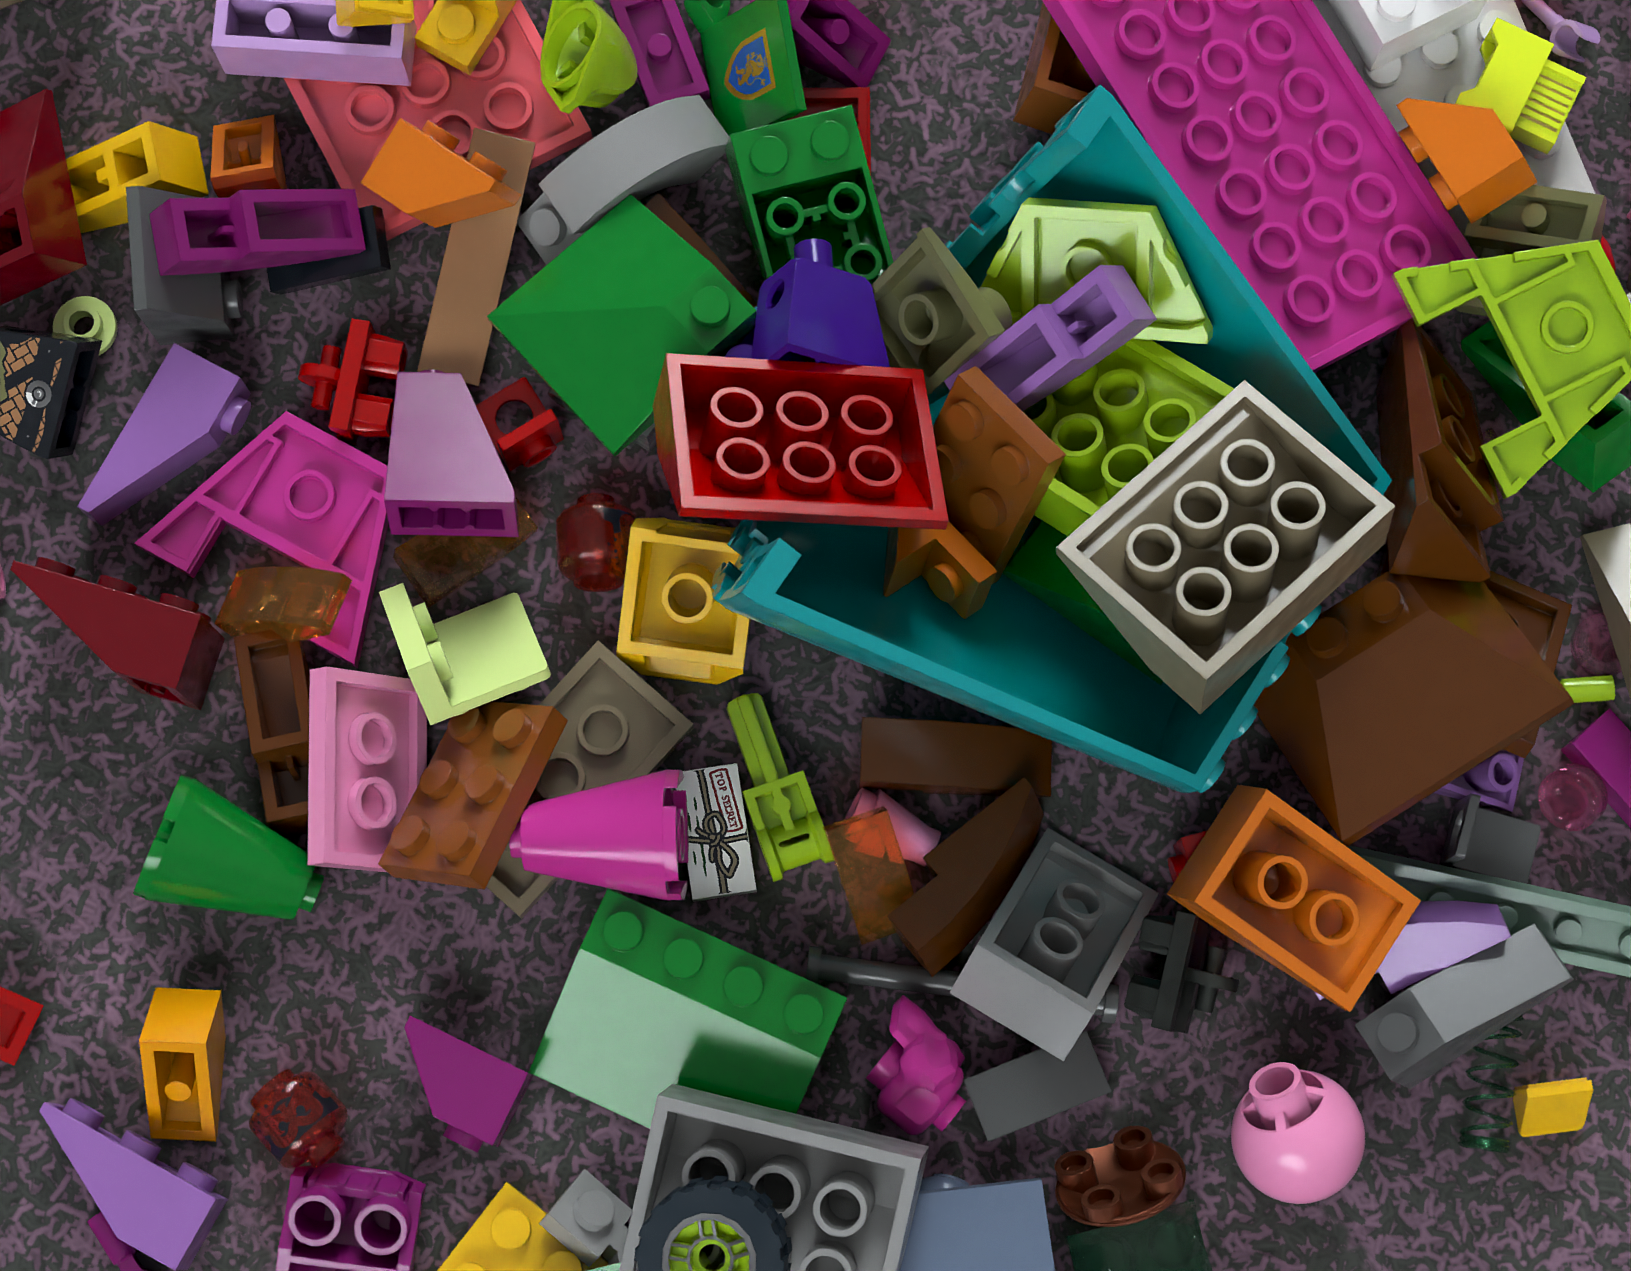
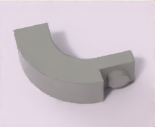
M700 95L674 98L650 106L603 131L561 162L538 184L543 193L518 218L517 224L547 265L629 194L640 201L664 188L690 184L699 180L725 154L729 136Z

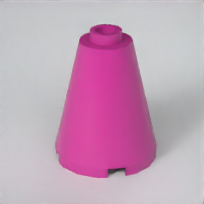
M667 769L527 804L509 840L511 857L522 858L523 868L528 872L667 901L685 900L687 881L678 880V863H688L689 856L686 790L673 791V788H678L683 780V771Z

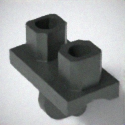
M1177 911L1176 917L1146 915L1139 937V949L1167 955L1161 981L1133 975L1128 985L1124 1003L1125 1008L1145 1018L1152 1019L1151 1027L1188 1034L1194 1009L1213 1014L1218 989L1237 993L1240 980L1222 975L1227 950L1208 946L1212 926L1197 915Z

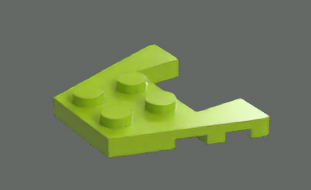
M1599 240L1518 251L1513 254L1480 259L1471 258L1451 261L1447 264L1427 267L1404 268L1393 273L1391 276L1417 327L1475 298H1479L1538 414V418L1478 447L1503 499L1516 494L1547 461L1551 460L1593 416L1598 414L1631 381V303Z

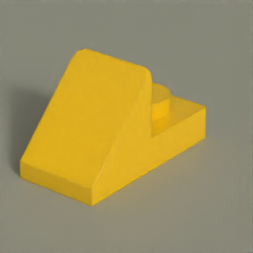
M437 0L414 37L416 45L470 76L517 0Z

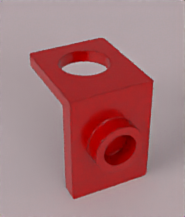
M526 377L519 379L476 405L494 446L510 471L522 464L524 467H530L540 463L556 450L557 446L555 444L564 440L559 421L552 409H545ZM511 401H519L526 404L533 413V419L508 434L503 433L496 423L499 409Z

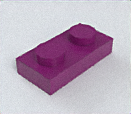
M609 0L615 22L626 36L636 58L638 68L637 79L648 107L685 96L700 95L703 101L710 99V89L675 0Z

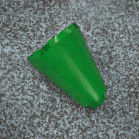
M181 774L133 894L148 901L294 920L299 908L311 912L325 876L313 872L315 866L308 865V853L197 779Z

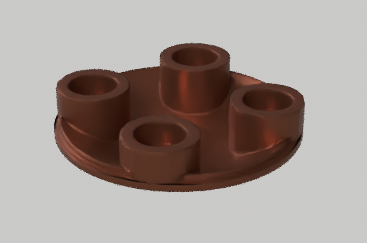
M1139 1125L1122 1128L1114 1135L1113 1142L1103 1147L1067 1152L1057 1159L1054 1166L1057 1175L1055 1195L1062 1211L1078 1222L1099 1227L1129 1225L1160 1213L1177 1199L1186 1182V1168L1180 1155L1171 1147L1153 1140L1150 1129Z

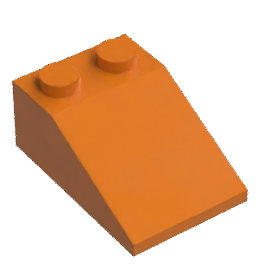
M1244 785L1236 786L1167 893L1171 898L1224 935L1348 1012H1351L1421 902L1419 898L1268 789Z

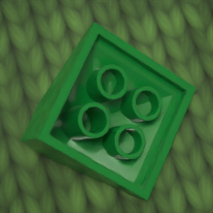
M629 194L493 310L487 318L615 457L654 423L653 403L666 353L725 357L731 348L739 345L755 328L757 313L753 306L709 260L634 196Z

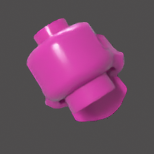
M902 995L893 1005L889 1031L896 1040L873 1067L866 1079L881 1090L877 1098V1107L880 1112L907 1134L919 1135L931 1124L942 1132L966 1102L965 1099L957 1094L963 1083L964 1073L961 1065L965 1057L958 1044L948 1039L947 1035L936 1027L922 1008L905 995Z

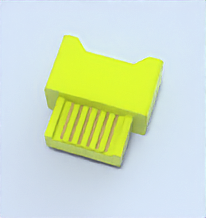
M1497 17L1480 47V52L1486 66L1475 88L1461 92L1455 104L1493 109L1511 138L1548 154L1554 146L1587 77L1548 60L1547 58L1554 46L1553 43Z

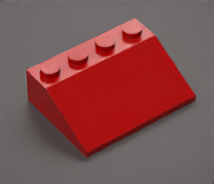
M666 353L653 403L658 458L679 516L946 530L949 520L923 369Z

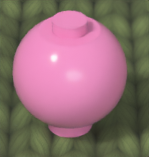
M1277 1062L1261 1068L1252 1076L1249 1082V1090L1240 1100L1233 1116L1231 1144L1240 1170L1255 1188L1265 1195L1282 1202L1307 1204L1321 1201L1334 1195L1352 1179L1362 1161L1365 1149V1128L1355 1101L1337 1082L1320 1073L1298 1069L1291 1063Z

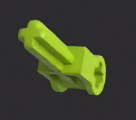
M750 693L733 699L727 704L726 710L754 786L751 789L742 791L743 798L773 882L783 879L785 871L819 859L825 864L835 861L805 773L802 770L790 775L763 697L759 693Z

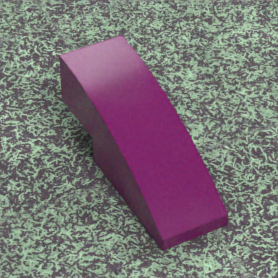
M355 189L239 190L229 198H169L149 213L160 276L205 274L285 266L359 254L366 250Z

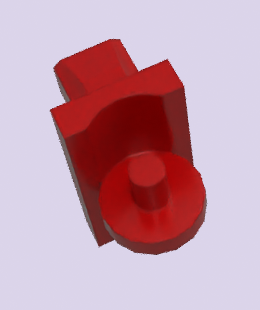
M351 318L341 369L338 368L342 349L331 345H324L320 364H301L298 380L314 387L311 407L316 409L329 410L332 393L336 392L328 427L330 430L338 433L337 439L347 444L356 445L358 436H391L394 400L367 395L370 376L397 380V372L405 371L408 350L404 342L376 334L370 321Z

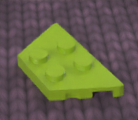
M1028 197L1021 204L1008 229V235L1002 247L996 252L986 272L987 276L981 287L994 289L1002 295L1010 308L1013 325L1038 304H1052L1099 265H1123L1157 318L1156 321L1134 336L1133 339L1208 344L1213 337L1211 321L1155 205Z

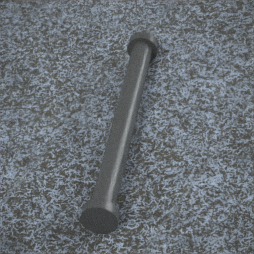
M810 946L805 979L818 984V980L955 997L949 992L961 971L941 969L931 977L925 968L921 966L822 954V947ZM1109 985L1093 1014L1100 1015L1101 1022L1115 1024L1119 1003V985Z

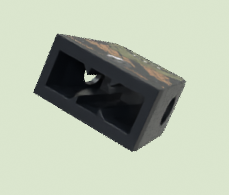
M0 326V436L45 459L72 455L76 446L102 340L77 335Z

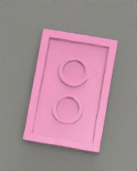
M327 666L310 670L309 866L387 872L378 863L391 839L394 828L400 822L419 784L422 773L427 768V716L411 679Z

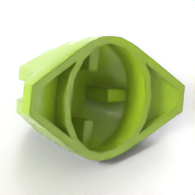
M552 0L540 61L541 80L545 89L559 110L568 114L581 105L595 108L608 106L618 98L619 94H623L632 87L637 79L638 68L636 58L626 36L616 22L594 0Z

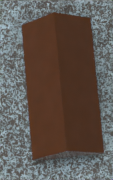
M1411 318L1398 328L1376 387L1381 465L1392 479L1384 493V497L1395 505L1387 534L1390 574L1480 583L1491 577L1481 531L1504 520L1494 479L1478 449L1479 446L1485 443L1473 395L1422 327H1417L1413 318Z

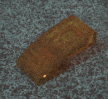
M517 497L516 504L520 526L519 537L417 535L394 549V560L428 608L505 557L537 532L538 527Z
M269 566L238 570L214 624L232 637L272 629L290 643L330 635L352 580L343 573L305 567Z
M885 806L823 827L861 945L896 933L887 915L910 898L914 892L888 810Z

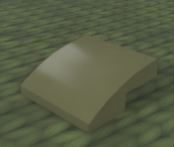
M1532 185L1471 224L1468 220L1464 236L1478 259L1592 240H1599L1601 243L1607 199L1605 195ZM1475 298L1456 308L1458 312L1488 317L1479 298Z

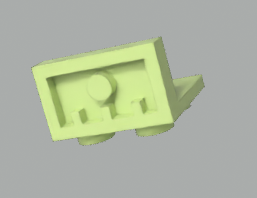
M403 583L379 592L406 670L430 725L464 714L473 708L511 693L522 691L551 676L545 657L517 593L508 594L434 624L425 602L413 606Z

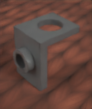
M1470 793L1456 802L1439 864L1527 884L1541 826L1479 808L1481 796Z

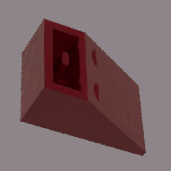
M44 89L0 111V306L87 265L53 92L48 89Z
M38 557L35 566L13 560L10 570L118 676L140 693L201 710L225 638L210 624L212 618L198 611L199 605L197 603L167 593H161L159 602L152 601L145 596L137 594V587L135 585L106 575H99L97 584L90 583L81 577L75 576V568L44 557Z

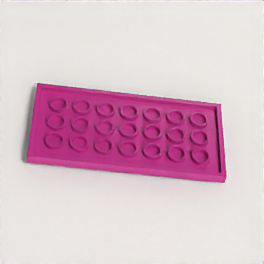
M1042 0L1095 86L1097 87L1100 84L1114 96L1314 373L1398 329L1412 318L1391 277L1393 273L1404 268L1417 266L1420 268L1447 264L1451 261L1471 258L1478 259L1312 0Z

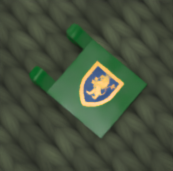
M684 0L685 10L700 33L714 116L728 136L732 133L786 121L807 110L787 0H755L728 17L730 0Z

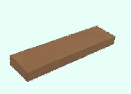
M478 128L473 129L467 159L470 160L473 153L477 151L506 169L508 172L502 182L520 193L521 197L515 206L451 224L417 372L434 369L445 373H461L466 385L479 388L493 330V325L487 316L499 304L534 154L535 142Z

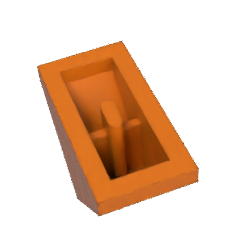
M274 115L213 126L210 179L218 198H229L239 190L287 189Z

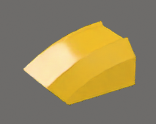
M664 517L635 519L630 529L616 656L641 675L715 685L743 674L751 619L726 609L713 598L712 593L714 589L711 588L715 571L723 562L726 564L731 562L735 566L739 554L727 545L735 528L671 520Z

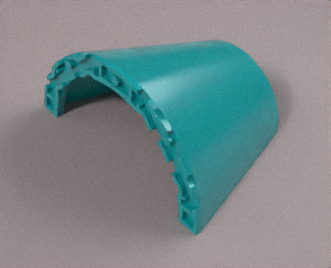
M1100 84L1054 126L1056 130L1045 146L1039 141L1035 143L1016 166L974 208L969 218L976 222L979 227L977 228L970 223L954 242L949 240L945 244L977 288H980L987 276L986 272L996 252L1002 247L1008 235V229L1021 204L1028 197L1157 206L1211 321L1213 337L1208 344L1152 341L1234 389L1244 380L1247 381L1382 495H1384L1392 482L1385 469L1117 100ZM948 394L929 404L932 425H934ZM1033 515L1007 566L1043 520ZM742 519L727 543L729 547L739 554L736 564L734 566L731 562L727 564L723 562L715 571L711 587L714 589L712 593L713 598L732 612L1181 793L1197 791L1203 793L1217 781L1225 767V761L1221 759L1230 742L1239 738L1251 726L1258 713V709L1254 706L1256 700L1264 688L1272 685L1283 674L1290 662V657L1286 654L1289 647L1285 644L1290 633L1299 636L1307 631L1318 618L1322 606L1319 604L1203 713L1199 714L1164 682L1162 685L1156 683L1003 573L999 581L992 584L983 608L966 619H963L948 603L937 598L930 589L928 582L922 576L914 579L890 596L885 597L883 595L888 527Z

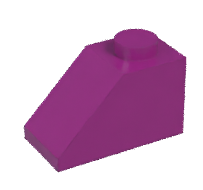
M787 0L798 63L848 87H868L891 39L848 0Z
M409 1016L404 1029L432 1115L448 1124L443 1136L477 1153L483 1142L499 1147L533 1075L421 1020Z

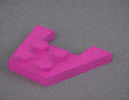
M285 411L134 544L139 549L194 578L227 524L329 580L330 583L299 635L310 643L358 668L389 524L384 503L387 465Z

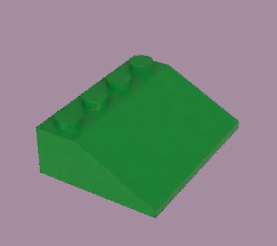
M608 888L579 948L528 1073L649 1129L652 1123L657 1095L671 1084L797 1114L848 998Z

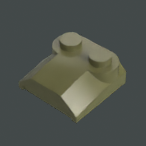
M928 227L921 229L916 234L917 238L872 284L890 367L923 369L929 404H932L950 392L944 380L1012 326V315L1006 300L1001 294L988 287L977 288L935 232Z

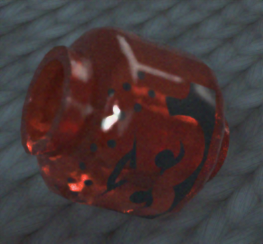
M590 493L579 497L577 504L564 509L556 519L557 566L559 572L567 579L572 580L576 588L583 591L606 592L621 587L625 579L630 529L636 519V515L628 507L615 503V499L608 494Z
M286 1069L267 1082L249 1103L254 1109L249 1120L252 1134L284 1168L291 1169L309 1162L317 1169L330 1160L345 1144L339 1133L346 1125L348 1111L322 1079L312 1071L294 1074L290 1069Z

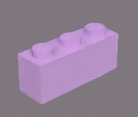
M216 0L211 46L225 74L411 86L415 50L414 37L417 27L414 20L411 23L358 27L337 25L335 0Z

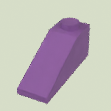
M174 343L77 507L92 521L103 526L219 448L228 433L235 435L239 432L249 415L251 402L247 401L251 393L242 379Z

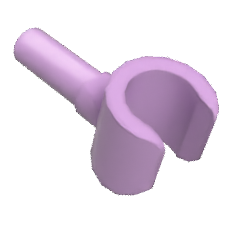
M1522 0V3L1551 32L1549 41L1554 44L1552 51L1558 56L1577 62H1584V58L1578 55L1576 51L1578 38L1581 37L1584 40L1599 44L1600 35L1594 27L1574 20L1564 19L1543 0Z

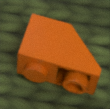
M1406 98L1396 105L1408 124L1398 134L1417 164L1428 157L1438 173L1430 177L1428 181L1447 211L1459 204L1472 224L1537 183L1525 157L1493 109Z
M400 118L360 182L406 214L434 228L515 206L521 197L520 193L502 182L508 172L506 169L477 151L473 153L470 160L466 159L454 151L460 140L427 120L421 130Z

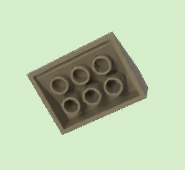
M1244 380L1056 547V554L1148 668L1201 714L1385 544L1395 505Z

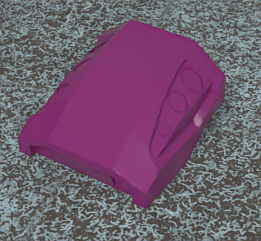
M338 1163L296 1167L290 1175L286 1210L278 1246L276 1271H413L426 1184L397 1171Z

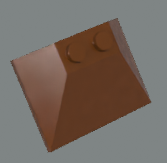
M1387 571L1321 613L1311 627L1303 634L1295 636L1290 633L1285 643L1289 647L1286 654L1290 657V662L1283 674L1272 685L1263 689L1254 706L1258 709V717L1341 842L1348 847L1574 704V701L1483 581L1477 583L1390 574Z

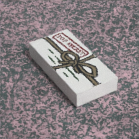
M737 763L683 771L684 778L676 790H686L689 838L687 866L693 902L757 892Z

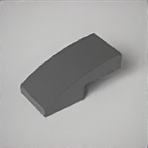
M1087 1031L1081 1033L1064 1061L1041 1048L963 1080L988 1142L1112 1092Z

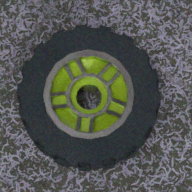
M716 1175L713 1179L704 1180L703 1177L691 1180L683 1187H677L650 1212V1217L643 1223L638 1236H641L640 1244L635 1248L634 1261H638L639 1271H790L792 1263H788V1259L792 1251L791 1237H787L785 1231L787 1223L782 1213L778 1214L771 1205L773 1201L765 1193L761 1195L752 1189V1184L743 1180L740 1182L728 1180L729 1176ZM715 1244L721 1247L725 1253V1262L720 1264L716 1270L709 1268L711 1261L707 1258L706 1253L701 1251L706 1245Z

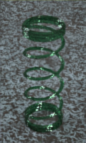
M1522 1014L1521 1016H1519L1518 1018H1516V1019L1513 1020V1021H1522V1020H1524V1017H1523L1524 1014ZM1504 1026L1500 1030L1510 1033L1492 1034L1485 1040L1519 1038L1523 1034L1519 1030ZM1474 1046V1050L1508 1063L1474 1066L1465 1071L1466 1075L1473 1081L1506 1093L1470 1096L1464 1099L1462 1103L1466 1108L1475 1113L1504 1123L1464 1127L1459 1131L1461 1136L1458 1137L1460 1140L1458 1144L1465 1148L1508 1153L1511 1151L1509 1146L1511 1144L1510 1140L1476 1136L1465 1132L1481 1129L1508 1128L1513 1125L1512 1121L1477 1109L1467 1102L1482 1099L1511 1098L1516 1095V1092L1482 1080L1470 1072L1485 1069L1515 1068L1520 1064L1514 1059Z

